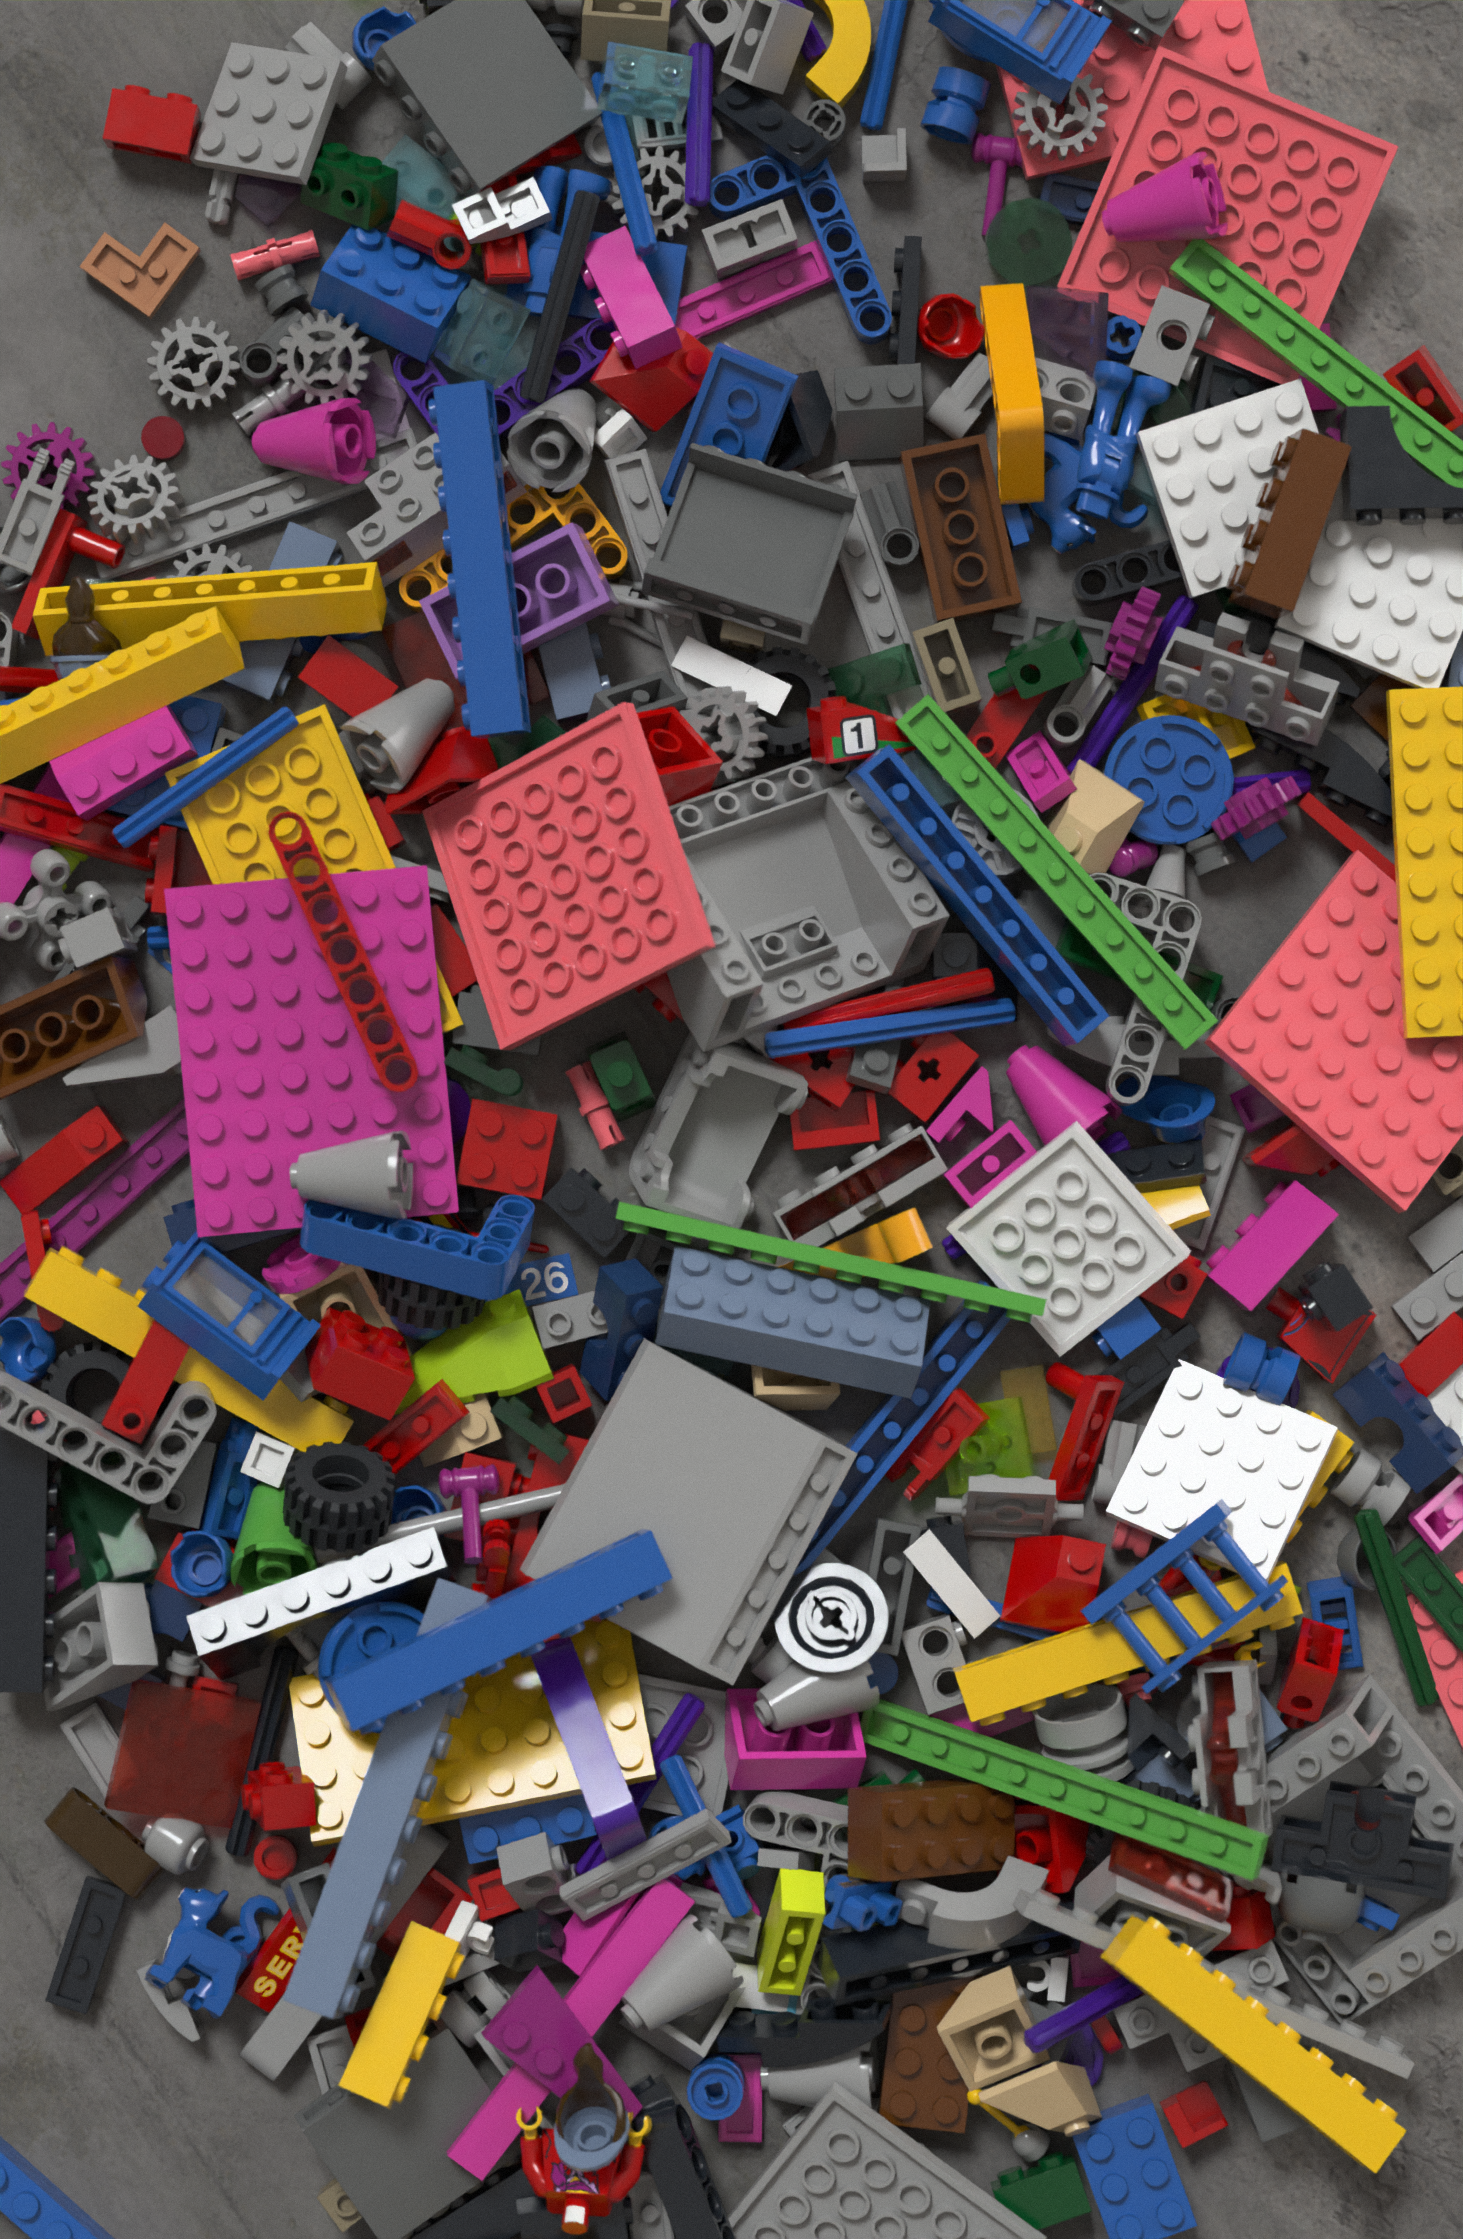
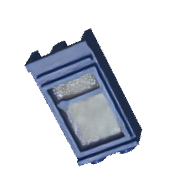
M929 0L930 3L935 5L928 20L929 23L1058 104L1062 103L1073 81L1083 70L1093 50L1098 47L1112 22L1103 15L1101 18L1073 0Z
M195 1231L185 1244L178 1240L163 1259L168 1264L164 1270L156 1266L141 1285L147 1292L137 1307L264 1401L281 1376L286 1373L300 1352L308 1345L321 1324L314 1319L308 1321L302 1314L292 1309L289 1304L205 1241L199 1239L198 1233Z

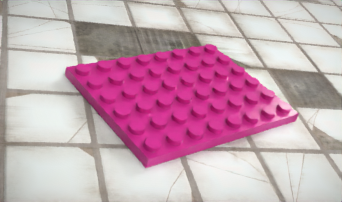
M427 865L330 874L417 1064V1081L410 1089L403 1092L391 1091L380 1081L288 878L164 889L198 1237L302 1227L304 1204L309 1199L301 1198L298 1189H292L290 1184V1167L292 1163L298 1162L299 1155L393 1131H405L411 1144V1150H403L407 1163H413L412 1203L410 1210H404L407 1217L459 1212ZM319 875L302 876L295 878L300 883L310 884L313 883ZM321 899L312 908L313 918L321 924L331 923L337 917V905L330 899ZM340 939L333 943L330 954L335 962L346 964L355 957L356 948L353 942L347 939ZM364 979L356 980L349 987V997L355 1003H367L374 995L372 983ZM374 1020L368 1026V1038L374 1043H385L392 1036V1026L386 1020ZM397 1059L387 1065L385 1074L389 1081L402 1083L410 1076L411 1069L406 1061Z

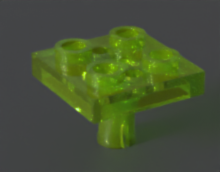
M1022 1396L976 1403L990 1417L988 1423L983 1426L988 1428L981 1429L973 1437L965 1438L961 1442L960 1453L945 1469L950 1496L967 1492L969 1476H981L984 1474H994L1002 1478L1036 1476ZM1006 1436H1009L1013 1441V1444L1010 1448L1005 1447L1010 1444ZM993 1461L996 1465V1469L993 1473H990L988 1471L992 1470L993 1467L992 1465L986 1464Z

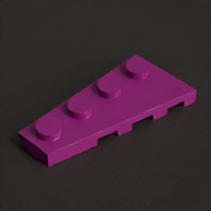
M538 1965L535 1966L481 2032L487 2041L560 2098L577 2082V2075L573 2068V2058L585 2043L590 2042L595 2053L603 2061L604 2082L620 2094L627 2113L633 2112L634 2119L643 2108L640 2101Z

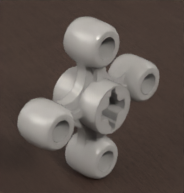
M43 849L33 856L30 864L31 873L37 879L39 885L27 893L23 906H16L10 902L0 903V938L14 941L21 938L27 928H37L40 936L32 944V957L43 969L57 972L62 970L67 963L58 943V940L62 939L63 936L60 927L76 921L78 915L88 916L107 907L111 908L112 897L101 884L94 881L81 883L76 887L73 894L64 893L62 885L67 881L70 874L69 863L58 852L52 849Z

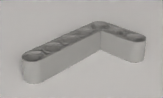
M1097 872L1090 874L1089 876L1096 883H1100L1108 889L1111 901L1137 930L1154 935L1151 946L1158 953L1170 951L1177 957L1178 968L1175 973L1183 980L1201 926L1202 917L1198 907L1188 900L1106 873ZM1136 896L1146 899L1151 908L1149 916L1143 919L1133 917L1128 910V901ZM1182 910L1188 913L1192 921L1190 930L1186 932L1174 930L1169 923L1171 912ZM1135 995L1106 1081L1107 1095L1120 1106L1133 1105L1145 1095L1166 1030L1156 1018L1145 1011L1142 1003ZM1143 1033L1148 1036L1152 1044L1148 1055L1138 1056L1130 1050L1128 1043L1132 1034ZM1130 1074L1137 1080L1138 1091L1135 1096L1123 1097L1116 1091L1115 1080L1119 1075Z
M0 1371V1389L6 1390L10 1394L6 1401L0 1403V1426L147 1504L160 1502L169 1494L216 1416V1406L210 1388L199 1381H188L176 1390L146 1440L140 1446L14 1376ZM192 1399H201L206 1402L205 1407L197 1413H190L184 1409L185 1404ZM33 1410H41L48 1414L47 1418L39 1424H32L25 1420V1416ZM77 1430L86 1435L82 1442L78 1444H68L63 1440V1437L70 1431ZM170 1435H177L184 1439L182 1444L175 1449H167L161 1445L162 1441ZM109 1451H117L123 1455L120 1462L114 1465H108L101 1461L102 1456ZM153 1471L161 1475L160 1479L152 1485H144L138 1481L142 1474Z
M763 1790L755 1796L746 1808L743 1815V1825L752 1837L824 1854L821 1872L824 1873V1896L829 1879L837 1875L835 1868L839 1867L848 1870V1838L842 1831V1827H848V1806L780 1790ZM758 1808L769 1809L773 1813L775 1821L764 1819L760 1815ZM800 1817H807L814 1821L817 1830L806 1829L801 1824ZM825 1899V1916H826L827 1914L830 1913V1912H829V1908H831V1907L829 1906L827 1900ZM822 1923L801 1993V2007L803 2010L808 2000L820 1998L815 1989L828 1991L818 1968L822 1938L838 1932L855 1931V1928L848 1926L831 1929Z

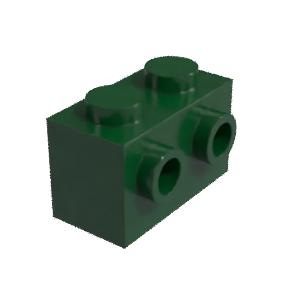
M326 143L318 150L307 184H302L300 203L369 231L394 219L399 171L383 165L382 161L378 158L361 156L351 152L343 144Z
M1062 2152L1048 2154L1038 2159V2166L1024 2171L1021 2166L1011 2167L997 2174L998 2180L990 2182L995 2199L1036 2230L1092 2211L1072 2154L1063 2156Z

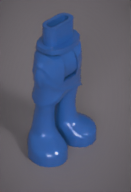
M555 166L535 168L533 177L553 220L534 227L531 231V242L527 252L530 279L529 282L524 283L522 292L527 295L524 309L525 314L541 317L576 191L584 190L599 196L600 201H605L611 193L612 182L604 177L578 169H570L568 173ZM567 194L560 235L554 233L558 210L562 197Z
M1103 360L1096 362L1093 371V379L1097 387L1095 412L1092 425H1088L1085 429V442L1077 470V481L1080 483L1076 484L1075 490L1080 492L1076 505L1077 511L1098 519L1107 520L1112 503H1118L1119 495L1128 488V484L1133 476V458L1138 445L1136 433L1140 431L1143 418L1151 406L1167 401L1172 386L1168 382L1152 376L1138 375L1132 377L1134 371L1131 368L1117 362ZM1126 390L1117 436H1112L1110 432L1116 409L1122 394Z

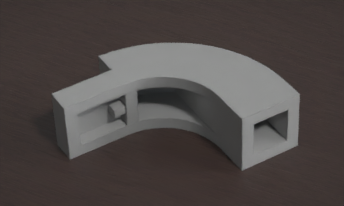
M1008 1856L999 1876L991 1885L982 1890L969 1893L947 1891L914 1878L900 1880L897 1886L895 1896L903 1902L898 1918L904 1919L911 1924H918L929 1928L927 1943L953 1949H978L994 1946L1013 1938L1032 1921L1022 1916L1013 1906V1903L1020 1889L1034 1894L1036 1888L1045 1891L1049 1870Z

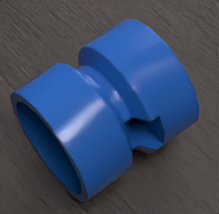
M947 66L939 67L931 91L936 99L928 101L920 127L929 134L950 142L972 144L980 121L975 113L978 110H982L985 106L991 87L990 82L981 76L963 69Z
M1243 1332L1229 1359L1222 1383L1243 1392H1247L1252 1388L1255 1390L1257 1398L1280 1406L1295 1377L1300 1362V1355L1279 1346L1269 1350L1267 1341Z
M722 2053L709 2054L692 2069L687 2086V2099L692 2109L700 2117L709 2120H723L733 2115L740 2107L745 2089V2074L740 2064L732 2057Z

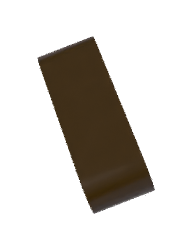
M71 1787L44 1820L45 1824L58 1837L120 1889L138 1901L144 1897L166 1870L145 1852V1843L89 1796L75 1787Z

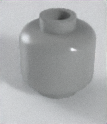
M175 1810L167 1811L159 1818L152 1817L142 1833V1840L146 1841L145 1852L157 1861L161 1867L176 1875L183 1874L188 1870H196L205 1858L209 1848V1841L205 1839V1828L198 1822Z

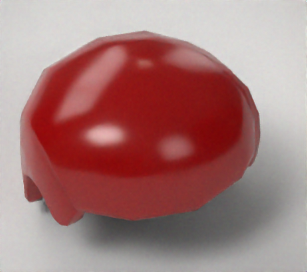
M954 293L939 294L932 297L921 307L917 321V334L922 346L940 359L968 358L980 348L985 335L984 325L979 322L976 315V306Z

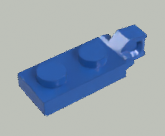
M231 1418L225 1436L226 1439H223L220 1445L221 1449L218 1451L200 1531H209L223 1539L238 1541L250 1497L258 1479L240 1472L256 1432H259V1427L246 1420Z

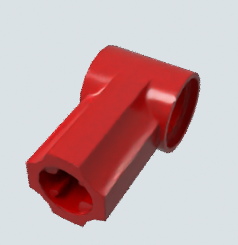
M401 200L387 234L389 238L433 256L439 265L447 269H458L464 266L469 260L475 243H469L458 219H445L405 200ZM447 237L458 238L464 244L465 249L457 252L451 251L444 244V239Z

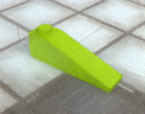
M520 1289L486 1302L479 1317H474L473 1322L468 1325L460 1324V1328L448 1329L444 1334L434 1338L411 1355L410 1361L415 1379L394 1415L402 1413L441 1379L445 1381L462 1403L475 1401L477 1394L494 1391L498 1392L499 1397L514 1395L554 1379L535 1322Z

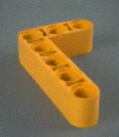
M1022 282L980 286L981 320L985 328L984 340L997 422V479L1001 505L1044 502V417L1024 285Z
M580 483L570 488L568 494L561 499H554L547 495L546 487L540 486L537 489L526 484L524 488L527 492L507 505L511 550L554 519L562 528L572 523L576 515L587 513L594 517L596 521L594 528L590 532L585 533L596 557L602 549L608 547L616 549L621 554L620 562L615 567L605 568L601 566L607 580L616 579L626 571L628 552L625 544ZM527 504L533 507L535 510L534 519L527 524L520 525L515 523L511 518V514L516 506ZM444 548L408 571L401 578L399 593L409 609L416 612H424L419 601L408 597V589L413 582L417 580L428 582L431 585L430 595L448 586V574L442 569L444 560L449 557L446 555Z
M912 1207L822 1248L893 1264L933 1248L916 1208ZM794 1260L779 1267L851 1283V1281L835 1278L837 1269L820 1266L818 1274L794 1269Z

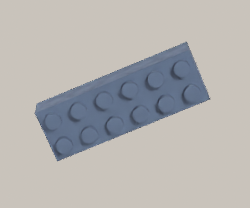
M675 1245L666 1277L655 1344L911 1399L922 1368L930 1300Z

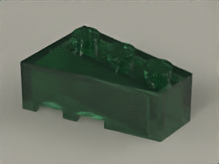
M109 1451L102 1456L101 1461L108 1465H114L120 1462L117 1451ZM66 1462L54 1474V1480L59 1483V1507L63 1528L71 1527L76 1554L69 1555L71 1569L79 1568L83 1593L98 1582L142 1583L159 1568L155 1546L150 1542L143 1524V1514L140 1506L130 1495Z

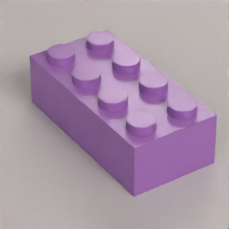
M573 522L512 553L523 654L619 605L583 528ZM447 586L421 599L419 603L455 678L458 679L457 662L458 660H463L461 643H456L452 628V619L458 616L456 599H451Z

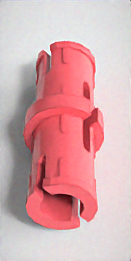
M312 230L275 241L274 238L268 239L265 245L230 254L238 281L263 272L272 271L283 265H292L300 261L320 257Z
M591 1061L583 1063V1066L580 1064L566 1071V1076L569 1077L581 1104V1107L578 1108L581 1117L586 1116L599 1144L600 1151L626 1140L595 1075Z

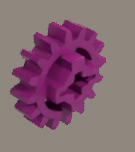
M54 422L49 423L47 432H42L36 423L32 424L33 435L29 437L19 431L17 437L21 444L18 447L13 445L6 446V450L13 456L12 460L1 462V467L11 472V475L2 480L3 484L6 487L16 486L10 497L15 500L21 486V466H25L29 469V472L38 453V451L34 452L31 449L39 444L50 442L48 448L45 449L50 451L48 466L54 461L53 465L59 469L61 463L70 456L68 454L70 450L75 457L77 465L76 475L71 472L65 487L67 490L62 493L65 497L60 508L66 510L65 504L69 502L79 508L81 504L76 496L80 492L88 495L92 492L85 484V480L96 478V472L86 468L87 464L95 460L94 455L88 452L81 453L86 447L87 442L82 437L71 441L74 431L68 426L59 434L57 425ZM42 473L37 484L52 490L57 476L47 474L44 478Z
M1142 586L1133 605L1123 601L1104 646V650L1113 653L1106 669L1107 674L1125 681L1134 662L1144 666L1163 621V617L1154 614L1161 597L1160 593Z
M1292 775L1274 785L1265 777L1225 801L1224 804L1229 812L1211 822V825L1220 841L1229 838L1239 831L1247 840L1288 815L1289 813L1284 805L1301 795L1302 792Z

